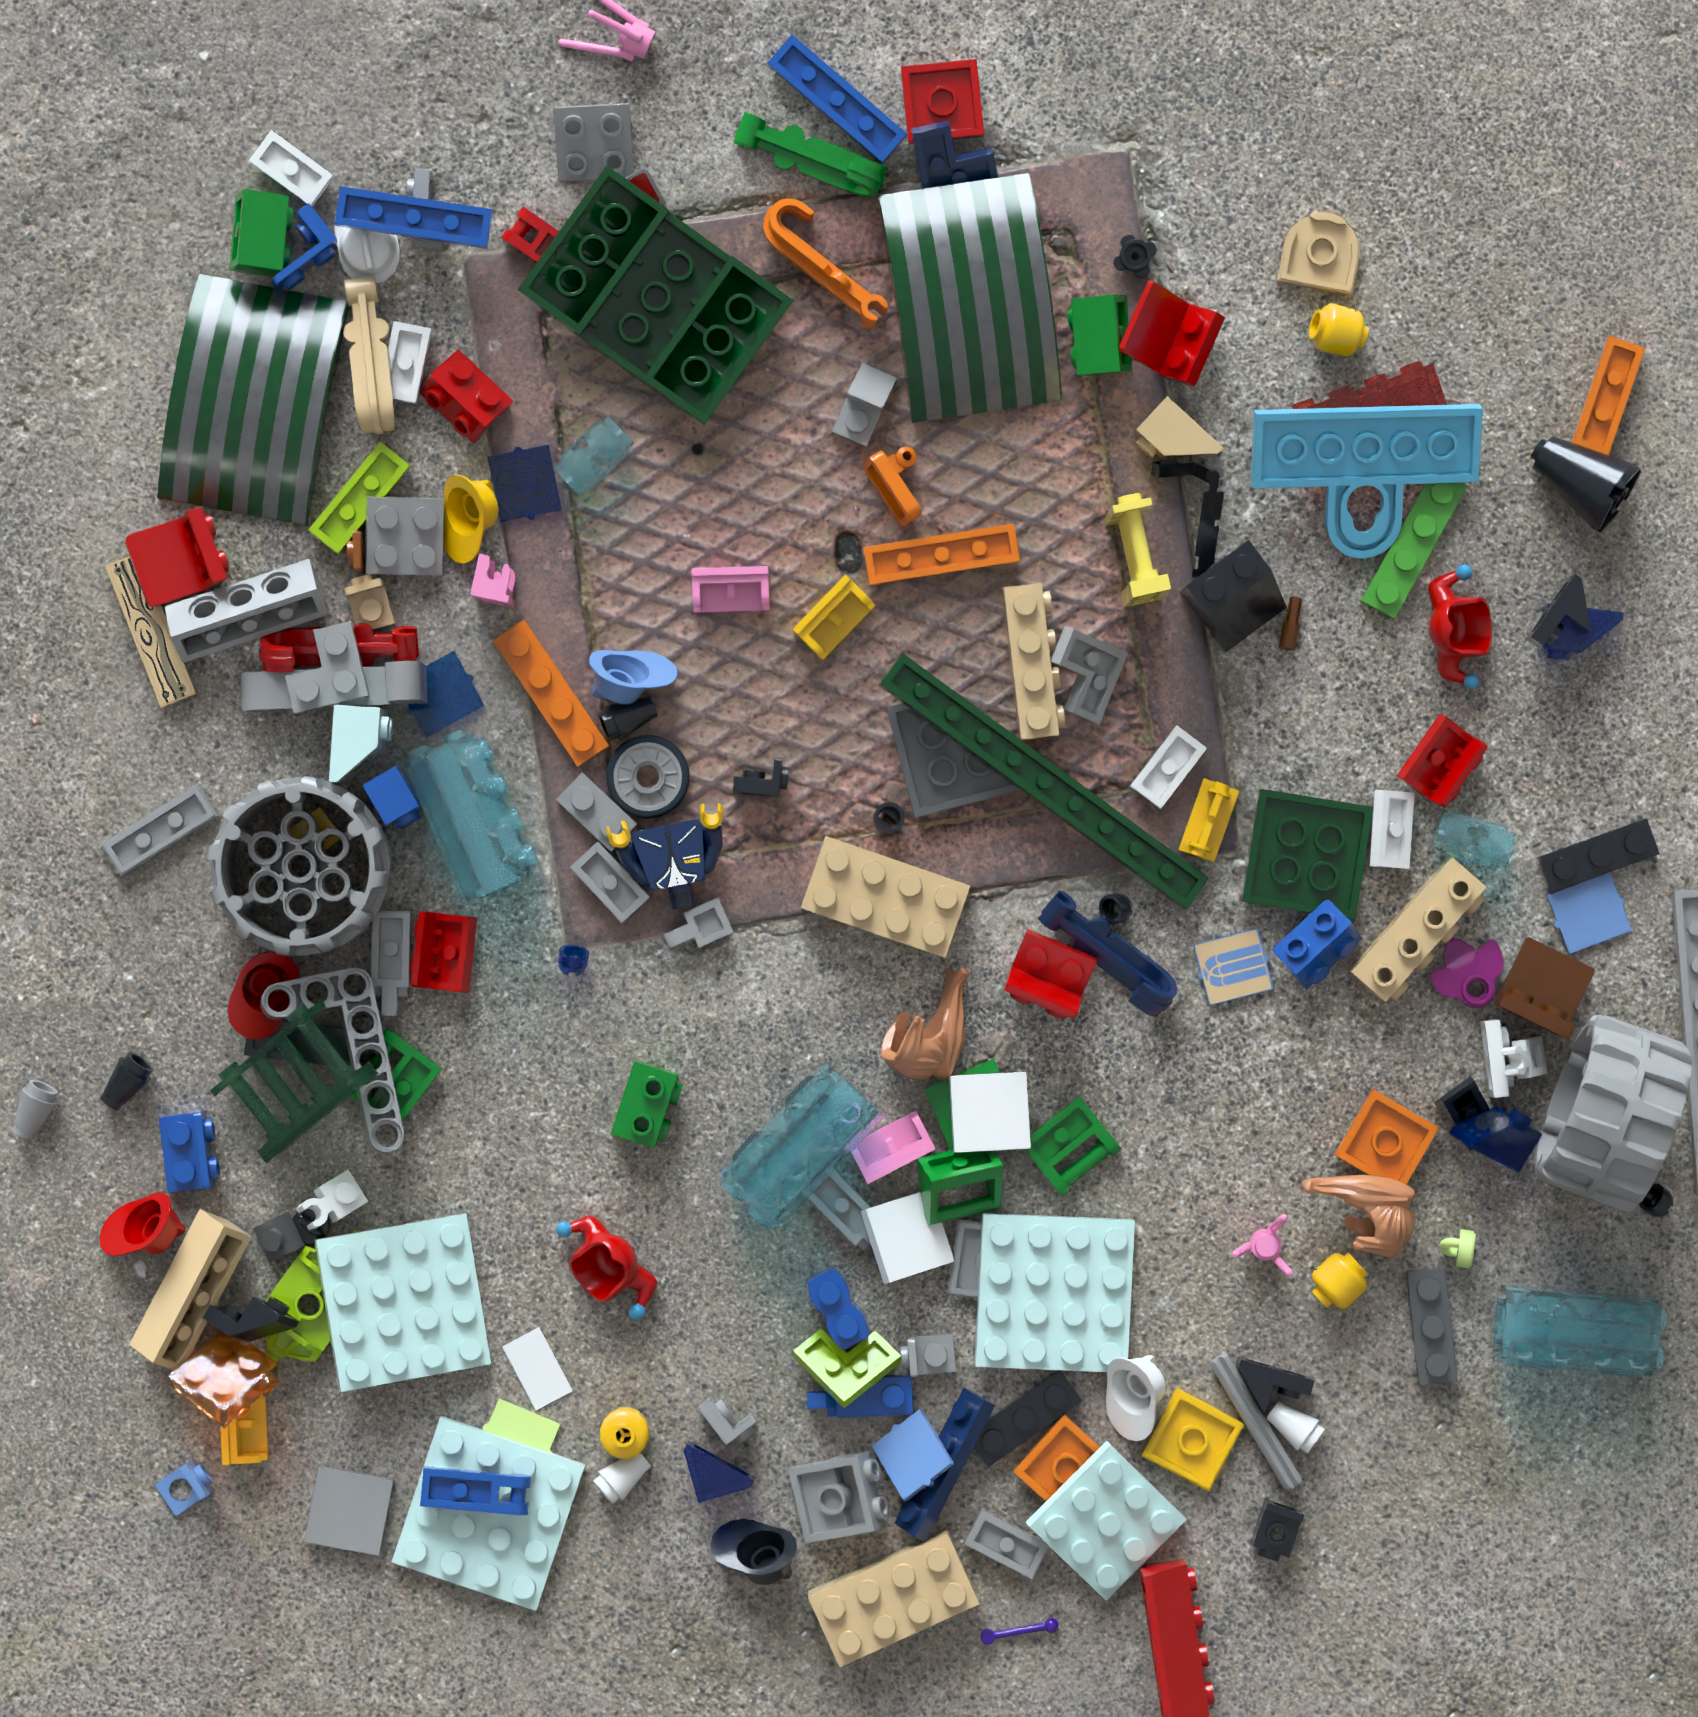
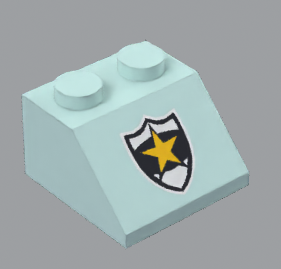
M334 705L329 782L346 784L385 750L386 741H392L394 726L393 718L387 717L388 711L376 707Z

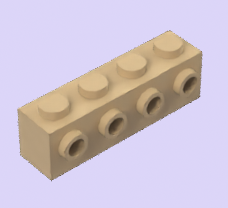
M1042 583L1004 587L1002 594L1019 739L1027 741L1058 737L1059 728H1065L1063 705H1056L1054 690H1061L1059 668H1052L1050 652H1054L1056 649L1054 629L1047 630L1046 614H1052L1050 591L1043 592Z
M1447 857L1347 972L1381 1002H1386L1389 998L1396 1001L1410 985L1405 981L1415 969L1420 973L1432 961L1435 955L1430 951L1441 940L1446 944L1459 930L1460 926L1456 924L1459 918L1465 912L1471 915L1482 904L1485 898L1481 893L1487 887L1453 857Z
M199 1209L129 1345L151 1362L181 1373L208 1322L202 1318L209 1305H217L252 1236L229 1220Z

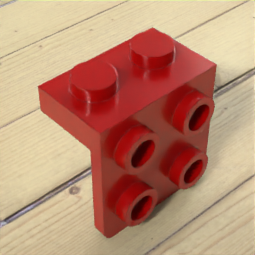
M201 506L186 511L181 518L129 534L126 537L125 546L146 603L150 607H157L220 586L227 579L226 573L229 572L227 558L222 550L217 551L212 538L216 536L213 520L209 514L204 515Z

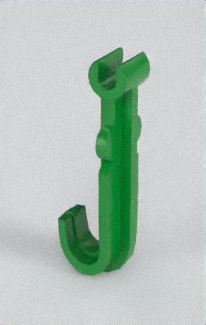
M744 112L733 140L734 144L748 150L756 151L759 148L774 154V163L779 169H791L796 163L801 174L864 198L877 197L879 189L884 187L886 182L885 174L888 167L817 137H811L804 141V131L799 126L791 125L781 132L766 126L767 122L762 118Z

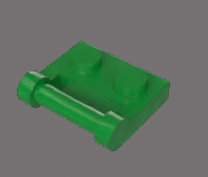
M387 1028L383 1035L388 1058L395 1049L404 1055L391 1072L403 1122L443 1068L408 1043L399 1034ZM374 1052L362 1068L366 1071L377 1070L380 1065L378 1055ZM354 1079L353 1081L348 1080L342 1089L359 1102ZM378 1089L373 1097L368 1094L367 1100L371 1107L382 1109L386 1106L388 1097L382 1089Z
M1080 1096L1030 1134L1031 1148L1024 1149L1062 1197L1071 1191L1070 1186L1108 1155L1114 1156L1122 1150ZM1095 1133L1101 1142L1059 1175L1053 1166Z

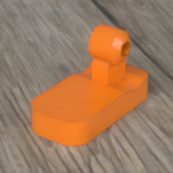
M901 447L895 454L887 457L880 450L867 458L862 463V467L900 525L905 527L922 514L919 504L899 475V473L908 470L916 462V453L910 447Z

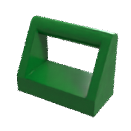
M953 1150L917 1158V1172L925 1219L928 1225L1001 1208L1003 1164L995 1151L953 1153ZM982 1181L986 1182L988 1196L938 1207L939 1191Z

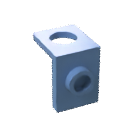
M194 1459L155 1484V1487L175 1516L199 1500H203L214 1491L211 1483H213L211 1475L201 1463L197 1465ZM185 1479L191 1485L192 1494L187 1500L179 1501L171 1495L170 1487L174 1480Z

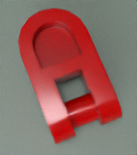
M522 206L516 215L518 218L511 230L507 228L500 238L537 263L559 231ZM533 228L539 233L530 244L523 238L529 229Z

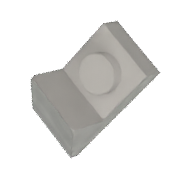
M862 363L848 390L847 398L832 433L867 448L897 378Z

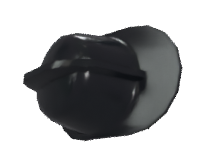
M738 1519L729 1521L717 1529L712 1536L710 1549L711 1555L717 1563L726 1568L744 1573L751 1582L758 1585H769L776 1583L782 1578L790 1579L792 1575L791 1564L797 1550V1542L792 1533L785 1529L773 1527L755 1520Z

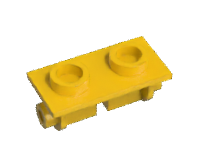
M1203 778L1178 850L1215 862L1239 790L1233 789L1226 784Z

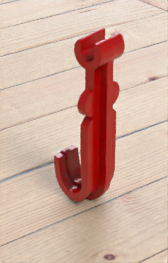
M359 623L353 627L363 667H370L376 657H394V661H417L419 656L417 627L401 626L393 629L392 633H374L372 627L366 623ZM293 627L261 637L259 660L262 661L263 670L267 672L289 673L295 671L294 665H321L313 630L323 627Z

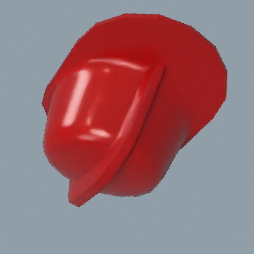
M274 951L263 952L249 959L241 968L229 998L227 1012L230 1024L243 1037L256 1040L269 1037L283 1023L284 1020H272L263 1014L260 1008V999L263 992L270 985L299 979V970L290 957L276 954ZM273 992L268 996V1005L273 1011L282 1012L288 1008L289 1000L284 993Z
M157 1192L117 1208L102 1226L99 1236L100 1247L105 1254L113 1257L123 1256L136 1251L155 1255L164 1252L176 1237L184 1234L185 1226L179 1221L177 1214L171 1208V1200L168 1195Z

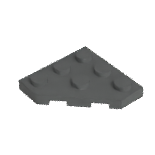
M900 703L886 707L915 818L1021 791L905 704Z

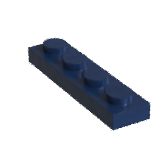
M963 1388L938 1436L954 1465L933 1480V1486L924 1487L908 1501H905L895 1521L896 1525L913 1537L926 1542L995 1407L994 1404L977 1393Z

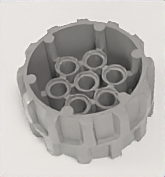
M306 776L268 780L258 784L257 789L237 804L229 805L223 813L225 820L221 825L214 844L208 846L207 859L212 861L211 870L214 889L210 894L214 904L221 906L225 915L236 927L235 933L244 940H251L257 945L280 955L305 956L328 953L348 943L355 937L362 936L370 928L369 924L381 908L383 901L389 898L392 889L389 885L390 856L393 854L391 841L387 840L374 815L375 811L371 806L338 784ZM312 795H319L329 799L345 810L354 820L349 823L348 831L326 829L319 833L318 821L312 814L305 812V805L311 803ZM286 797L287 801L293 803V811L285 815L281 821L280 834L271 831H260L253 835L252 829L247 827L261 810L275 801ZM298 817L305 818L310 827L307 836L302 839L295 838L290 830L291 823ZM332 835L339 836L343 842V850L336 857L329 856L324 849L326 839ZM266 837L272 838L277 846L276 854L270 859H263L258 853L259 842ZM358 837L364 838L369 855V876L365 892L355 890L351 874L341 868V862L351 855L353 850L352 841ZM239 841L248 844V854L251 859L257 864H261V870L256 872L249 882L250 892L244 896L239 894L234 872L235 854ZM303 855L309 859L311 869L306 876L300 878L293 873L292 862L296 857ZM337 873L344 879L345 886L340 894L334 896L326 890L325 882L331 874ZM268 875L274 877L278 883L276 894L270 898L264 897L259 890L260 881ZM299 894H306L312 902L310 912L304 916L298 915L293 909V900ZM350 898L351 904L356 906V909L342 924L318 937L313 929H309V921L316 918L321 911L322 899L337 902ZM283 900L285 914L293 921H297V929L291 931L290 938L268 929L250 913L255 908V901L264 904H274Z
M1593 1015L1582 1028L1572 1045L1552 1092L1538 1138L1535 1154V1175L1543 1182L1573 1192L1585 1199L1621 1212L1633 1211L1643 1201L1653 1185L1675 1136L1690 1084L1692 1052L1682 1042L1645 1028L1637 1027L1609 1016Z

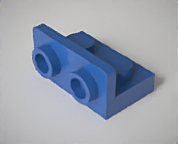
M206 1111L159 1117L168 1193L215 1187L214 1179H220V1167L218 1157H212L210 1141H215L213 1119H207Z

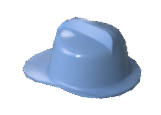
M598 650L589 657V664L595 672L592 694L598 699L610 700L619 704H631L638 700L645 689L666 687L674 683L677 678V668L664 656L653 652Z

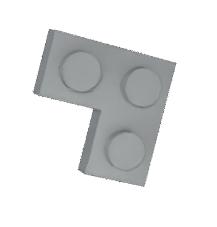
M348 621L313 630L322 667L285 676L293 713L298 714L369 697L352 622Z
M1064 626L1051 659L1052 663L1077 674L1064 710L1100 725L1128 654L1080 631Z

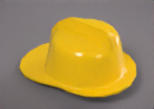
M456 474L449 477L445 483L443 547L448 556L455 562L465 564L473 561L479 553L483 532L492 527L498 519V502L494 494V485L491 481H470L465 476Z

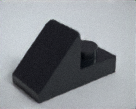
M1574 574L1567 579L1527 636L1526 640L1537 648L1544 646L1546 642L1552 645L1565 627L1560 623L1562 619L1584 634L1591 632L1582 578Z
M1471 1076L1434 1102L1449 1118L1461 1142L1470 1151L1497 1132L1490 1131L1491 1127L1484 1131L1475 1125V1120L1479 1115L1491 1112ZM1488 1119L1485 1120V1123H1486L1487 1125H1496V1124H1498V1123L1488 1124V1123H1487V1120H1488Z
M1240 1356L1237 1357L1236 1365L1263 1414L1266 1412L1273 1385L1279 1386L1277 1393L1291 1398L1299 1399L1301 1393L1311 1395L1315 1382L1311 1377Z

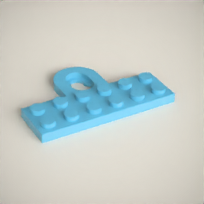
M1479 404L1253 410L1251 486L1254 489L1325 486L1324 527L1330 541L1340 552L1353 558L1377 556L1386 551L1399 535L1402 525L1404 484L1479 482L1483 408ZM1365 485L1374 486L1380 492V511L1375 516L1374 524L1369 530L1358 531L1355 529L1353 517L1347 509L1348 497L1358 487Z

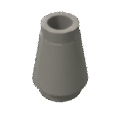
M30 1080L27 1087L22 1088L14 1122L15 1125L12 1131L22 1138L34 1139L35 1134L57 1105L58 1101L55 1098L58 1091L44 1082Z

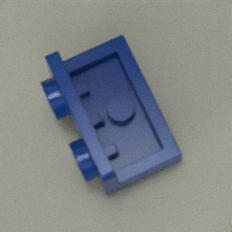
M1327 899L1273 948V952L1289 968L1296 980L1307 990L1312 984H1318L1323 981L1329 974L1330 968L1338 960L1350 956L1357 948L1358 942L1362 937L1353 923Z

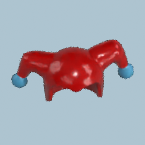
M1462 564L1456 571L1444 574L1429 583L1428 593L1434 610L1429 621V635L1433 645L1437 648V667L1441 677L1462 683L1466 688L1473 690L1479 685L1478 676L1472 673H1464L1459 669V663L1463 658L1484 656L1489 653L1492 645V617L1485 598L1457 597L1451 590L1457 581L1468 580L1472 576V568L1468 564Z
M591 1215L571 1223H559L556 1231L560 1237H568L571 1233H583L585 1236V1243L577 1249L568 1261L569 1268L580 1286L591 1297L602 1303L610 1301L626 1288L637 1290V1301L630 1307L629 1316L634 1320L642 1319L645 1314V1307L652 1298L658 1282L652 1273L637 1263L633 1247L624 1238L610 1234L602 1222Z

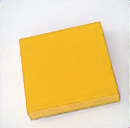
M1176 1387L1141 1456L1210 1491L1245 1424Z

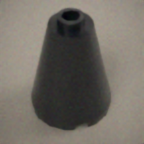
M1552 436L1548 441L1541 439L1530 457L1535 461L1532 468L1592 529L1600 533L1616 517L1619 512L1617 508L1623 500L1626 501L1641 474V468L1631 462Z

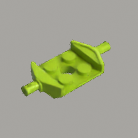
M306 1245L266 1299L268 1301L270 1296L284 1302L290 1307L288 1314L299 1320L296 1328L264 1337L268 1343V1350L254 1368L260 1372L268 1363L261 1373L266 1377L269 1376L280 1358L283 1359L284 1356L302 1361L316 1362L331 1341L315 1246ZM305 1294H313L319 1299L320 1308L314 1315H306L300 1310L299 1300Z

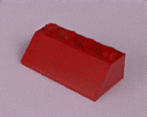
M1184 1559L1141 1565L1139 1571L1161 1716L1208 1717L1210 1716L1208 1705L1215 1704L1212 1683L1211 1681L1204 1682L1202 1667H1208L1209 1661L1206 1644L1198 1643L1197 1629H1203L1200 1606H1193L1191 1592L1197 1591L1194 1568L1187 1569Z

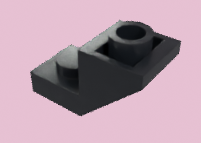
M270 1296L268 1301L252 1297L244 1312L229 1304L226 1305L225 1309L209 1305L202 1317L228 1336L246 1342L296 1328L299 1320L288 1314L290 1307Z

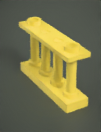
M1140 493L1118 497L1119 504L1111 507L1104 520L1106 526L1119 525L1130 574V582L1121 592L1123 606L1125 608L1161 600L1171 590L1168 574L1159 576L1157 569H1153L1142 521V518L1152 506L1151 497L1142 499Z

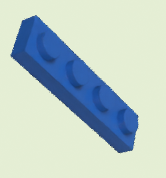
M791 35L768 61L767 66L882 165L907 137V133L795 36Z
M340 186L334 224L338 227L488 249L493 210Z

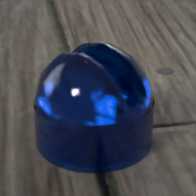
M579 945L562 946L558 954V967L562 973L568 976L569 972L575 973V977L584 973L588 965L589 951Z

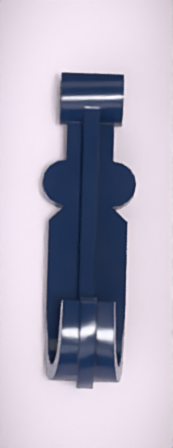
M1059 890L1041 911L1042 914L1038 917L1039 921L1050 930L1057 931L1059 928L1075 939L1073 948L1097 957L1096 965L1133 992L1129 1002L1138 1009L1153 1017H1157L1162 1011H1165L1172 1004V1000L1177 994L1176 982L1172 976L1119 934H1109L1110 926L1105 919L1096 917L1089 921L1075 910L1077 907L1075 901L1068 894Z

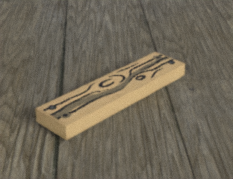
M130 557L106 565L105 568L160 708L197 695L186 663L182 662L171 639L163 605L150 607L146 603Z

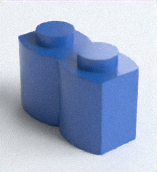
M831 1266L808 1279L810 1298L815 1307L826 1316L827 1328L834 1342L845 1350L867 1338L868 1324L866 1317L860 1307L850 1300V1291L844 1276L835 1267Z

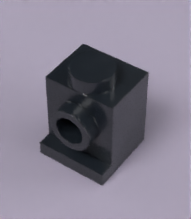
M1264 1499L1250 1541L1253 1546L1259 1548L1257 1555L1273 1561H1279L1281 1555L1289 1558L1300 1524L1304 1518L1302 1511ZM1275 1527H1281L1284 1530V1536L1280 1540H1273L1270 1537V1532Z

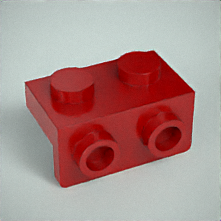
M459 349L429 374L420 390V394L425 398L427 404L434 410H438L452 423L454 429L460 435L466 436L472 443H476L484 431L508 410L513 403V400Z
M1439 714L1396 776L1427 800L1446 808L1458 796L1462 784L1471 771L1479 766L1488 745L1472 737L1447 716Z
M426 911L419 912L418 920L414 927V937L416 939L414 957L410 963L411 987L469 993L478 917Z

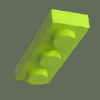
M380 441L308 530L340 555L346 548L347 541L353 539L352 532L359 531L366 523V496L387 497L411 466Z

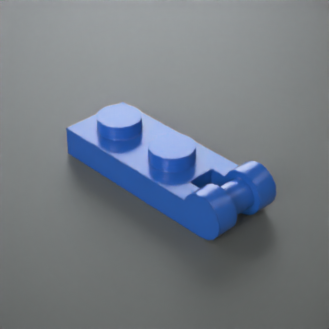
M425 1466L423 1468L420 1506L509 1515H528L529 1503L525 1502L526 1489L531 1486V1476ZM500 1487L511 1488L509 1501L499 1500Z

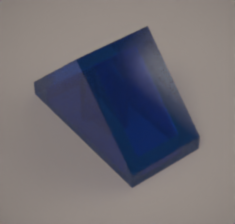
M689 1440L687 1441L683 1452L698 1503L751 1488L755 1476Z

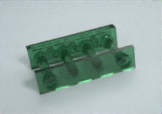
M322 1000L309 1009L303 1004L286 1017L290 1023L240 1066L235 1061L218 1074L222 1081L210 1090L215 1097L231 1086L267 1132L265 1137L269 1142L257 1152L266 1163L286 1150L378 1074L370 1062H367L357 1070L352 1065L348 1067L315 1025L312 1018L326 1007ZM299 1029L335 1074L334 1081L337 1083V1086L333 1089L329 1084L326 1086L323 1084L288 1039ZM276 1048L313 1095L310 1099L314 1102V1105L310 1108L306 1103L303 1105L300 1103L266 1059ZM252 1068H255L289 1112L288 1119L292 1123L288 1126L284 1122L279 1123L243 1077Z

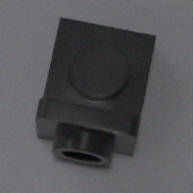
M774 757L772 780L765 779L766 772L743 770L742 777L734 776L733 793L779 798L780 789L787 790L789 767H782V758Z

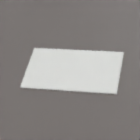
M539 1327L502 1346L535 1410L573 1391Z

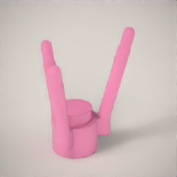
M598 0L627 21L625 25H622L593 10L588 12L590 18L621 33L617 44L624 46L623 49L566 39L558 41V45L561 47L617 56L633 62L635 56L642 59L645 58L655 31L647 28L649 23L637 19L614 1Z
M1282 1214L1274 1222H1271L1267 1229H1260L1253 1233L1250 1242L1243 1243L1241 1247L1233 1251V1257L1238 1258L1248 1252H1252L1261 1260H1272L1286 1276L1290 1277L1292 1270L1279 1255L1282 1243L1276 1234L1277 1230L1287 1221V1215Z

